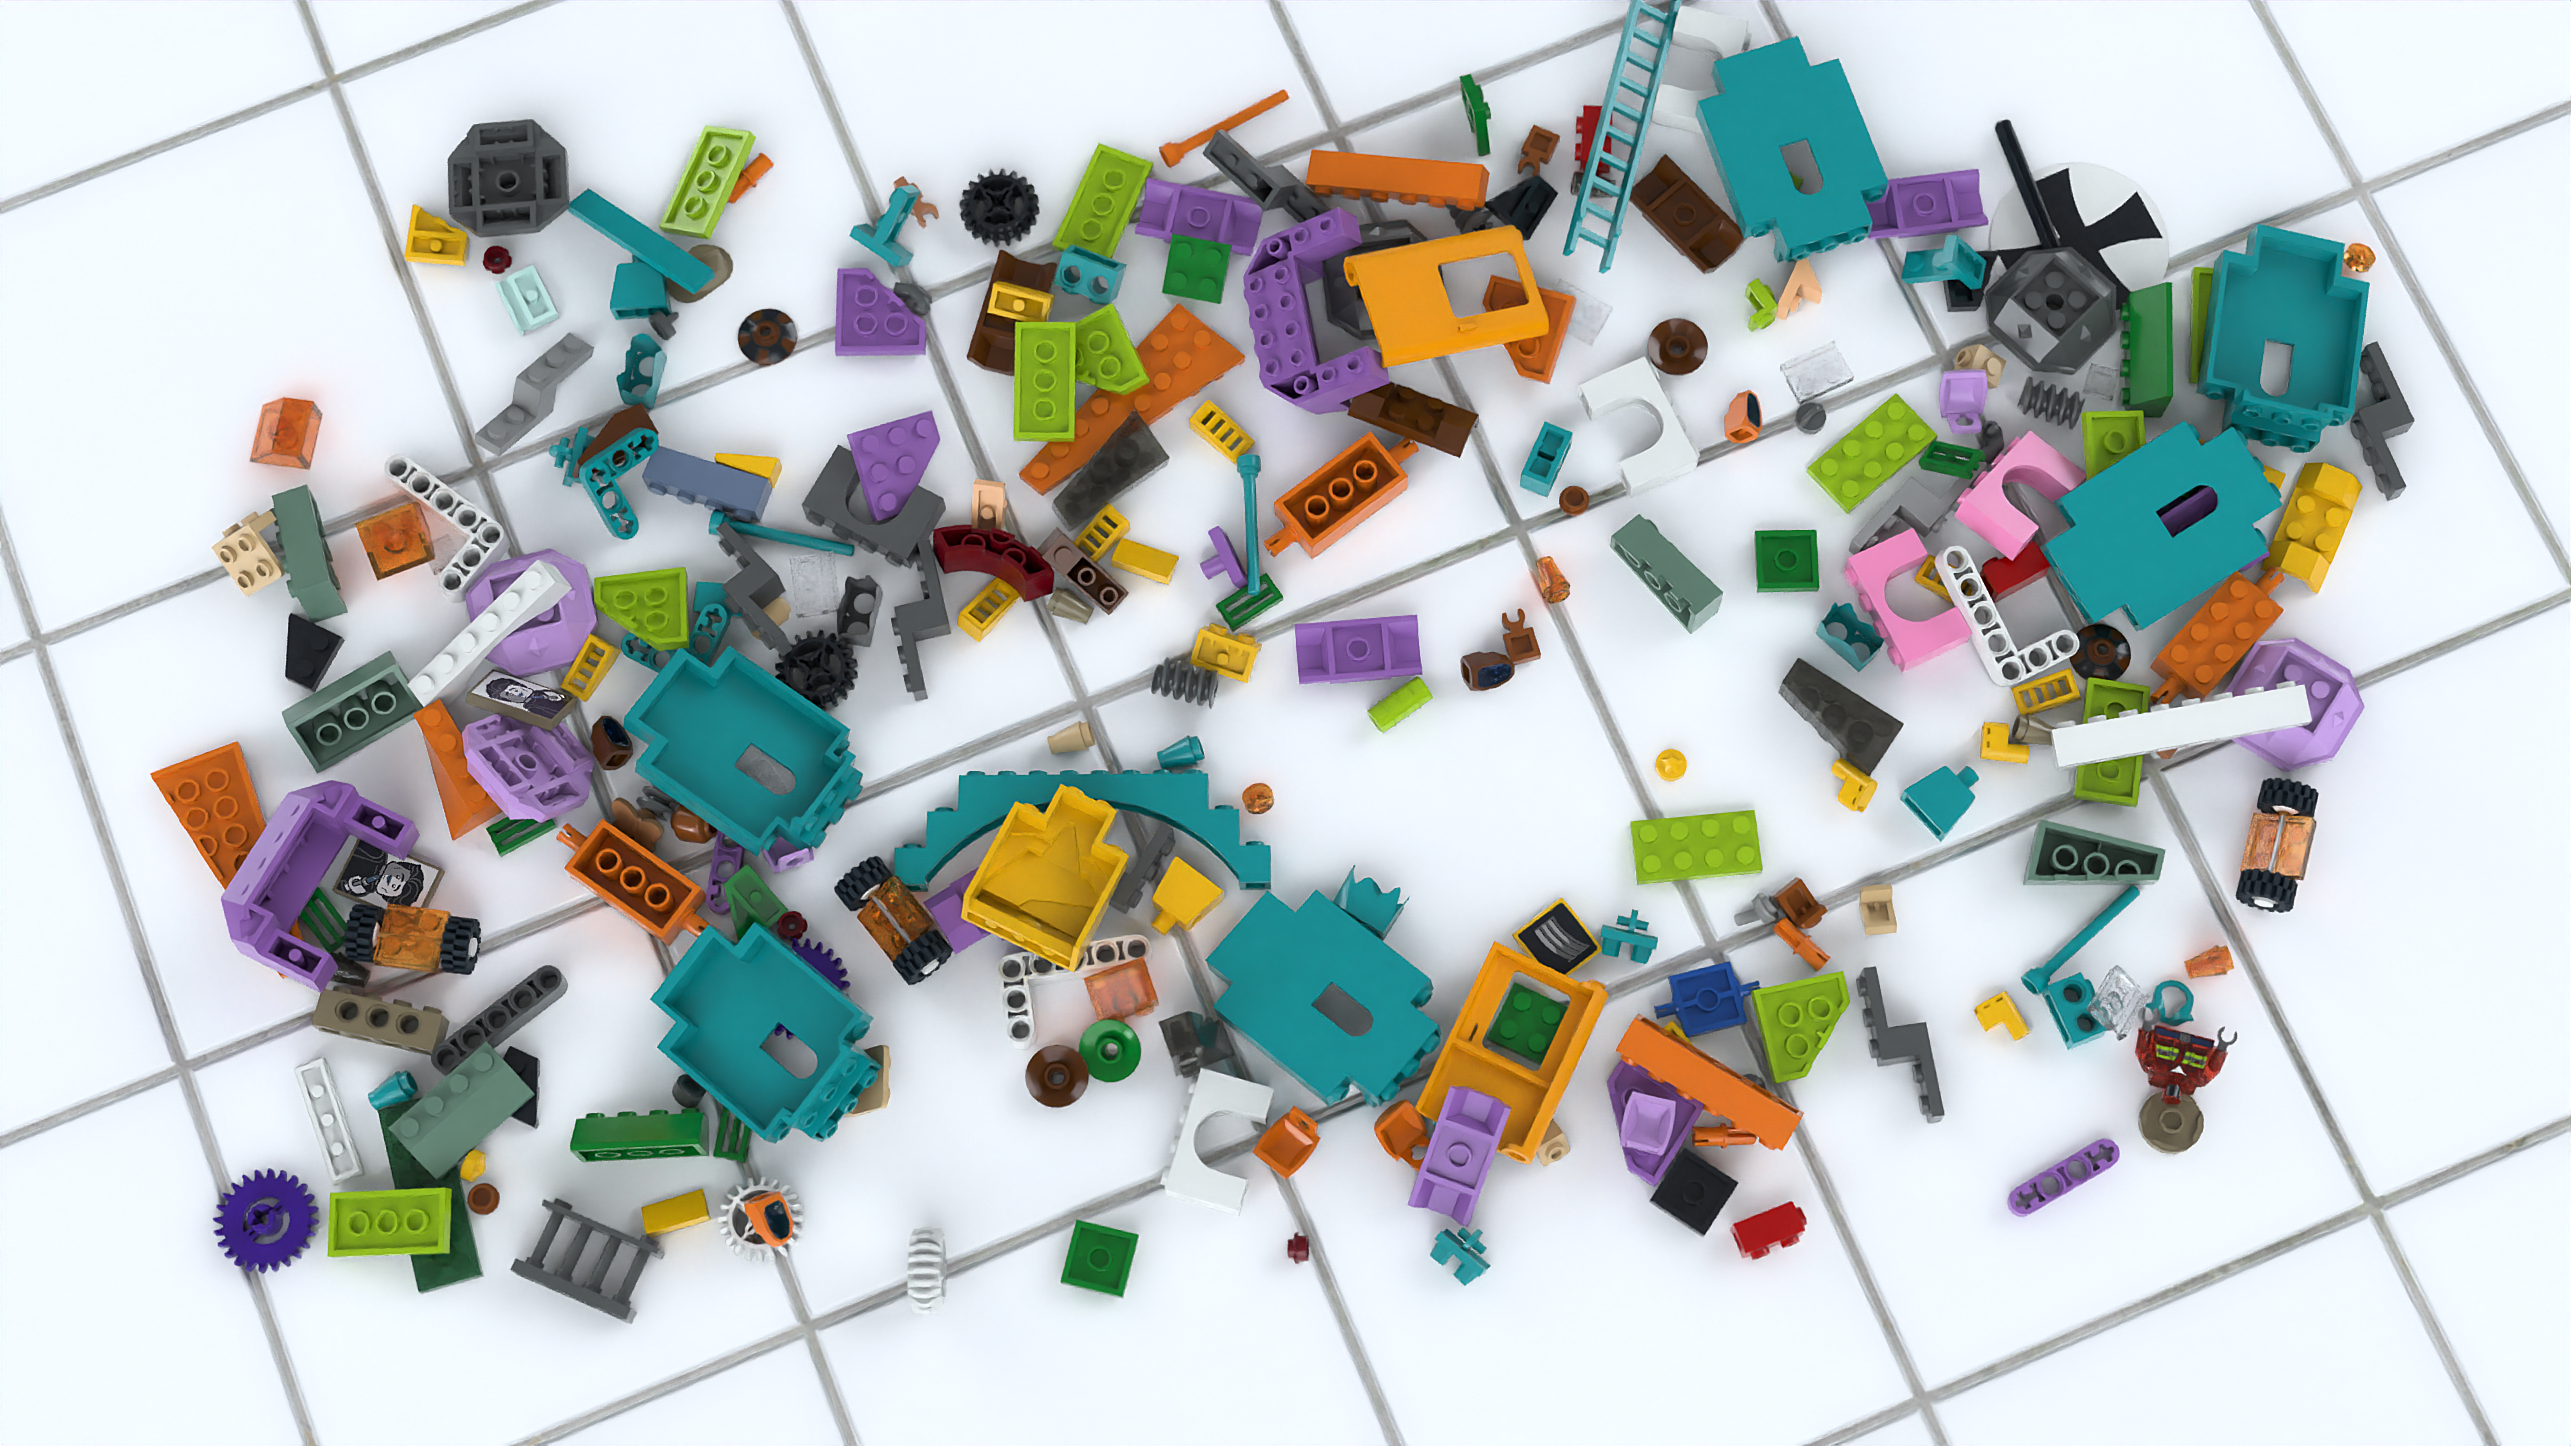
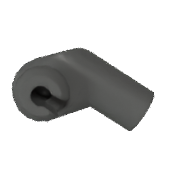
M895 283L894 294L897 297L912 299L915 302L914 310L917 313L926 314L930 312L932 297L922 286Z
M1987 421L1982 426L1985 445L1982 451L1986 456L1984 461L1988 465L2004 448L2003 432L1995 421Z

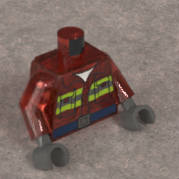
M2142 1007L2138 1011V1018L2143 1024L2142 1027L2138 1028L2135 1055L2143 1072L2148 1075V1083L2151 1086L2163 1089L2161 1100L2169 1105H2178L2181 1102L2182 1094L2193 1095L2197 1087H2205L2220 1073L2229 1053L2226 1049L2228 1045L2236 1042L2237 1032H2234L2231 1041L2225 1042L2221 1037L2225 1026L2220 1028L2217 1032L2219 1043L2217 1046H2214L2215 1040L2155 1025L2161 1017L2159 1010L2156 1008L2153 1011V1018L2147 1021L2145 1019L2146 1007Z

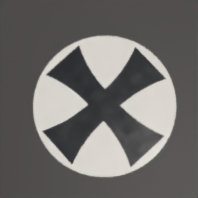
M2069 162L2050 165L2032 172L2061 244L2059 248L2072 247L2116 285V321L2120 320V305L2125 303L2129 293L2161 284L2165 275L2169 259V239L2166 225L2159 209L2138 184L2107 167L2090 163ZM2017 183L1999 203L1991 224L1990 251H1998L1994 268L1999 278L2027 251L2043 250ZM2046 303L2047 307L2051 310L2060 309L2055 303Z

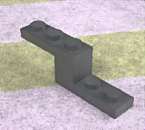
M1217 130L1202 153L1264 211L1282 207L1298 223H1302L1332 210L1282 164L1264 167L1224 130Z
M2376 341L2367 344L2361 352L2360 368L2364 374L2368 375L2372 383V394L2380 402L2358 409L2350 420V428L2355 439H2359L2363 447V457L2366 464L2372 466L2376 475L2375 482L2378 490L2385 494L2387 501L2398 498L2407 486L2385 440L2408 432L2415 420L2379 343Z
M724 522L716 528L721 539L718 544L728 557L734 555L737 558L735 561L742 570L722 585L727 596L724 602L732 613L737 614L739 612L743 616L741 619L751 632L757 630L761 634L759 637L769 650L775 648L784 656L792 650V647L785 633L762 609L786 590L779 575Z
M930 540L917 542L919 553L914 554L918 571L924 570L926 581L920 582L924 600L895 606L896 617L891 618L894 635H900L902 646H897L900 663L907 664L909 674L903 675L907 693L913 692L916 701L928 699L916 642L951 634Z
M1162 822L1132 872L1128 874L1124 871L1109 901L1110 906L1124 914L1128 912L1130 907L1133 909L1137 907L1143 896L1141 889L1146 881L1151 883L1160 868L1157 865L1163 855L1167 857L1171 853L1176 843V840L1173 839V828Z
M1876 966L1863 968L1860 978L1856 979V986L1859 997H1864L1866 1008L1862 1009V1016L1865 1027H1870L1872 1039L1868 1040L1871 1058H1876L1878 1067L1915 1061L1916 1064L1912 1065V1073L1915 1084L1920 1083L1922 1095L1918 1096L1920 1112L1922 1115L1926 1114L1928 1123L1941 1121L1945 1113L1926 1022L1888 1027Z

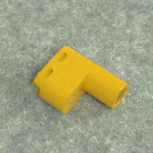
M1984 722L1981 730L1980 759L2027 764L2030 748L2029 745L2008 743L2009 724Z
M1839 758L1831 768L1832 774L1844 781L1837 800L1851 811L1855 812L1858 810L1862 813L1874 795L1878 783L1845 759Z
M2006 991L1988 999L1974 1009L1975 1016L1985 1032L2004 1023L2014 1041L2025 1037L2031 1032Z

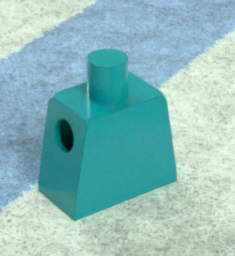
M633 254L632 263H620L616 267L610 300V310L615 319L649 318L657 310L661 311L666 317L672 313L665 275Z
M1943 766L1905 789L1900 800L1942 842L1973 804L1976 797L1969 788L1979 780V777L1969 766H1966L1957 775L1949 767Z

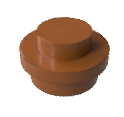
M1569 486L1561 492L1559 506L1568 515H1581L1589 506V495L1579 486Z
M479 1183L469 1191L467 1203L474 1213L488 1215L497 1209L500 1203V1194L493 1185Z

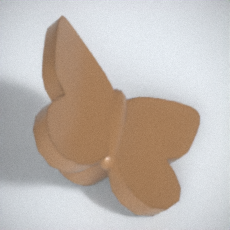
M617 797L612 802V813L617 819L611 825L628 837L632 836L635 838L638 844L651 853L654 852L656 848L655 843L664 833L662 824L656 820L653 813L649 810L641 808L636 811L634 806L626 799Z

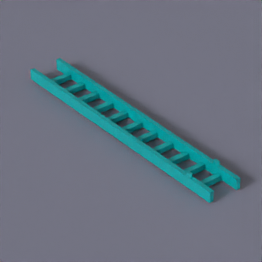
M1631 0L1562 253L1568 257L1575 252L1578 237L1603 248L1604 252L1598 270L1602 274L1611 269L1618 239L1622 234L1624 216L1682 0H1671L1667 14L1642 2V0ZM1639 12L1664 24L1661 38L1636 26ZM1632 37L1657 48L1654 63L1629 51ZM1626 61L1651 73L1648 87L1622 75ZM1619 86L1644 98L1641 113L1616 101ZM1612 111L1638 123L1634 137L1609 125ZM1606 135L1631 147L1628 162L1602 151ZM1599 161L1624 172L1621 188L1595 176ZM1592 186L1618 198L1614 213L1588 201ZM1586 212L1611 223L1607 239L1581 227L1583 219L1586 217Z

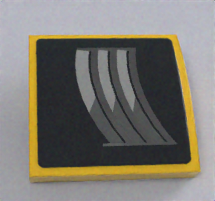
M1563 898L1556 900L1511 934L1526 957L1566 976H1569L1602 950L1593 935Z

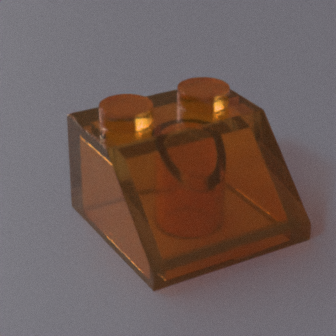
M283 397L263 404L250 461L310 470L323 415L314 401Z
M411 502L355 523L377 581L436 559L431 532L419 502Z
M1144 957L1083 978L1098 1021L1115 1019L1125 1022L1124 1018L1134 1014L1137 1017H1142L1154 1012V1007L1159 1006Z

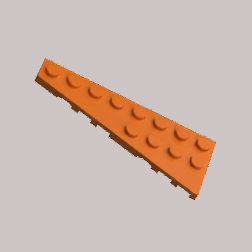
M1178 303L1136 348L1151 382L1125 396L1098 388L1075 413V442H1048L1019 473L1020 479L1038 494L1044 496L1071 478L1073 473L1085 465H1091L1097 461V457L1111 448L1115 449L1122 444L1123 440L1135 432L1139 433L1171 412L1173 407L1188 397L1198 394L1200 389L1212 381H1218L1224 377L1223 374L1238 364L1239 366L1242 365L1245 361V356Z
M238 741L150 773L152 780L156 783L166 802L178 817L179 822L195 843L196 848L224 890L227 889L267 826L241 745ZM296 920L288 934L304 941L298 920ZM278 972L280 977H282L283 979L287 978V976Z

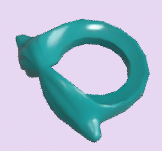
M2169 980L2155 987L2152 1002L2147 1003L2145 1006L2151 1010L2152 1014L2154 1008L2159 1010L2161 1016L2159 1022L2169 1026H2178L2187 1021H2194L2191 1015L2194 996L2185 984L2176 980ZM2166 987H2176L2184 992L2186 1003L2172 1017L2167 1018L2165 1016L2166 1010L2164 1008L2162 991Z

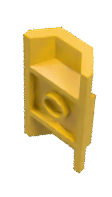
M2324 462L2304 464L2269 547L2270 556L2264 559L2261 570L2266 572L2268 567H2274L2277 569L2276 572H2283L2300 579L2313 592L2319 593L2363 488L2353 474Z

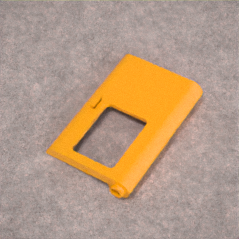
M1514 225L1347 256L1344 260V273L1347 282L1352 287L1359 286L1381 351L1382 368L1547 335L1549 321L1523 248L1522 233ZM1504 252L1512 255L1528 304L1462 318L1454 316L1438 266Z
M1494 941L1415 1109L1425 1117L1437 1122L1450 1085L1469 1087L1496 1097L1511 1107L1496 1151L1520 1163L1532 1164L1609 997V994L1605 991V985L1593 979H1589L1588 982H1578ZM1516 972L1523 973L1568 995L1570 998V1004L1537 1071H1532L1482 1045L1483 1037L1513 974Z

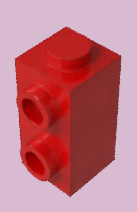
M1583 105L1582 116H1576L1575 134H1581V143H1575L1574 161H1580V172H1585L1602 106ZM1612 111V115H1611L1610 122H1609V125H1611V126H1612V119H1613V111ZM1606 135L1602 151L1611 154L1612 137ZM1599 161L1595 176L1609 173L1610 166Z
M2032 541L2013 561L2006 556L1998 559L1997 556L1989 559L1981 566L1983 569L1979 575L1983 579V583L1995 604L2046 576L2051 565L2036 542Z
M1792 1200L1736 1222L1731 1226L1730 1230L1742 1259L1751 1256L1752 1260H1757L1770 1254L1769 1248L1781 1244L1782 1249L1799 1243V1237L1805 1232L1804 1226L1807 1225V1221L1801 1207L1796 1208Z

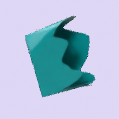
M640 333L632 337L630 350L626 351L625 371L621 375H617L616 380L620 397L624 404L635 406L642 403L644 408L653 409L667 356L662 348L647 334ZM647 357L654 358L653 372L650 377L642 375L639 371L640 362ZM645 384L650 387L643 397L631 394L637 385Z
M1834 602L1826 617L1821 620L1816 631V635L1858 672L1880 652L1884 642L1883 638L1876 635L1873 626L1858 620L1851 603H1845L1838 607L1837 603ZM1834 622L1841 623L1847 630V636L1844 640L1828 634L1826 627ZM1863 643L1869 648L1870 656L1865 662L1861 663L1855 650L1851 646L1852 644Z
M1354 865L1334 898L1333 903L1376 937L1384 941L1410 896L1403 904H1397L1401 892L1400 887L1394 888L1389 893H1382L1377 883L1371 877L1364 878L1356 883L1353 873Z

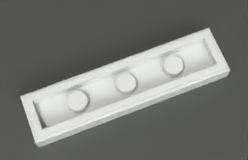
M321 1057L293 1068L332 1185L337 1186L365 1175L326 1059Z

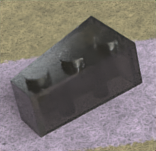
M1186 1011L1158 1022L1162 1041L1175 1077L1180 1075L1183 1078L1192 1077L1198 1074L1202 1067L1235 1056L1222 1020L1214 1022L1212 1017H1207L1204 1021L1201 1014Z

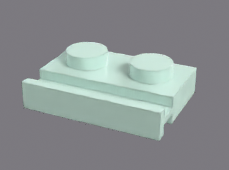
M533 264L507 276V279L501 282H494L520 336L530 329L535 330L560 318Z

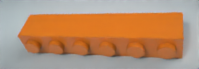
M1311 149L1305 184L1315 195L1324 198H1330L1332 194H1337L1349 200L1370 197L1372 201L1387 203L1388 199L1399 200L1400 203L1405 205H1416L1417 202H1425L1435 208H1445L1447 204L1456 205L1461 210L1472 211L1474 207L1484 208L1490 173L1483 164Z
M1638 1014L1633 1019L1616 1048V1051L1621 1053L1620 1058L1624 1062L1634 1067H1637L1639 1064L1649 1070L1647 1074L1652 1079L1660 1083L1669 1082L1676 1087L1675 1091L1680 1096L1688 1100H1692V1098L1697 1099L1704 1104L1703 1108L1716 1117L1723 1115L1731 1120V1126L1745 1134L1750 1131L1760 1137L1759 1143L1770 1150L1775 1151L1778 1148L1782 1151L1804 1115V1112L1641 1014Z

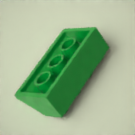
M2165 282L2130 292L2125 303L2120 305L2119 318L2120 321H2124V331L2120 333L2119 342L2120 349H2124V359H2121L2120 377H2125V388L2122 387L2120 391V405L2125 406V411L2143 410L2144 417L2162 418L2173 398L2172 282Z
M697 1108L681 1109V1114H668L667 1110H651L649 1115L637 1116V1113L632 1111L618 1112L617 1117H605L603 1113L586 1114V1118L576 1119L570 1142V1151L581 1162L709 1156V1118L704 1112L700 1113V1109Z

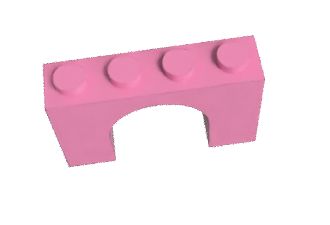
M2029 431L2022 439L2016 437L2006 450L2008 454L2006 456L2000 454L1991 464L1990 469L1992 470L1989 473L1984 470L1973 484L1975 488L1973 490L1967 488L1957 500L1960 506L1954 515L2012 561L2030 543L2040 526L2017 510L2007 500L2002 485L2011 482L2026 484L2054 503L2055 500L2081 485L2086 479V473L2032 431Z
M1914 528L1849 557L1843 571L1847 583L1851 587L1855 586L1860 595L1858 596V601L1862 610L1865 613L1869 612L1874 621L1872 626L1875 629L1876 635L1883 638L1888 646L1887 654L1894 666L1898 665L1901 672H1905L1967 643L1972 633L1957 606L1931 619L1920 622L1904 620L1889 608L1884 595L1885 585L1894 577L1922 565L1928 555Z

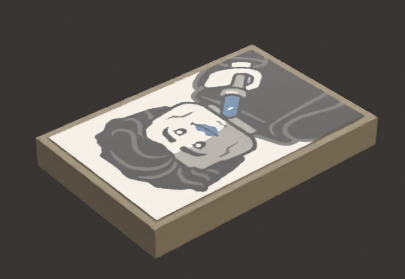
M492 669L467 693L466 703L552 731L576 707L578 697Z
M357 839L332 891L362 905L383 907L386 915L418 927L445 871L410 855H407L403 861L369 843Z

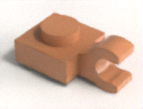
M903 176L893 182L894 189L907 185H913L919 189L915 183L909 184ZM920 193L910 214L916 217L917 223L922 228H925L927 225L923 216L930 213L937 220L939 213L935 205L921 202L923 195Z

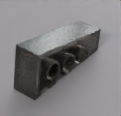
M1135 409L1053 500L1051 508L1068 532H1071L1100 512L1108 503H1113L1168 465L1170 457Z
M1799 657L1783 679L1778 692L1805 721H1808L1818 731V735L1825 742L1828 741L1838 751L1841 758L1869 777H1872L1904 726V723Z

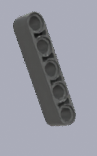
M544 965L439 1044L431 1054L433 1066L444 1076H447L486 1041L493 1048H496L566 993L568 982L565 976L552 965ZM551 976L558 977L554 987L544 988L547 978ZM532 996L531 1004L528 1007L519 1008V1001L522 997ZM506 1015V1022L503 1026L499 1028L493 1027L496 1017ZM481 1035L480 1043L477 1046L468 1047V1040L471 1036ZM449 1054H455L454 1063L449 1067H443L442 1061L444 1057Z

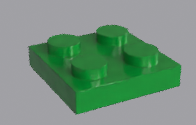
M1173 233L1162 293L1221 304L1232 245Z
M1816 530L1755 531L1757 592H1816L1819 590Z
M1514 982L1487 1040L1541 1066L1568 1007Z
M1076 1220L1060 1283L1123 1299L1139 1235Z

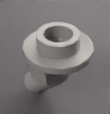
M1759 893L1752 900L1754 909L1734 915L1737 926L1760 919L1763 923L1769 924L1778 919V910L1780 908L1771 895L1768 894L1766 896L1763 893Z

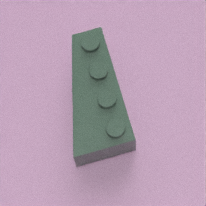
M306 484L272 495L274 508L270 510L277 519L274 521V524L279 526L280 530L275 535L280 549H284L285 555L281 556V561L286 574H290L291 579L287 580L286 583L291 597L298 598L312 623L347 613L346 604L337 591L341 589V586L331 564L333 558L324 538L326 534L318 505L309 487Z
M1638 514L1611 536L1610 547L1690 634L1719 611L1724 592L1659 533L1658 528L1650 519L1645 520Z
M2041 819L2036 825L2023 885H2154L2160 879L2166 849Z

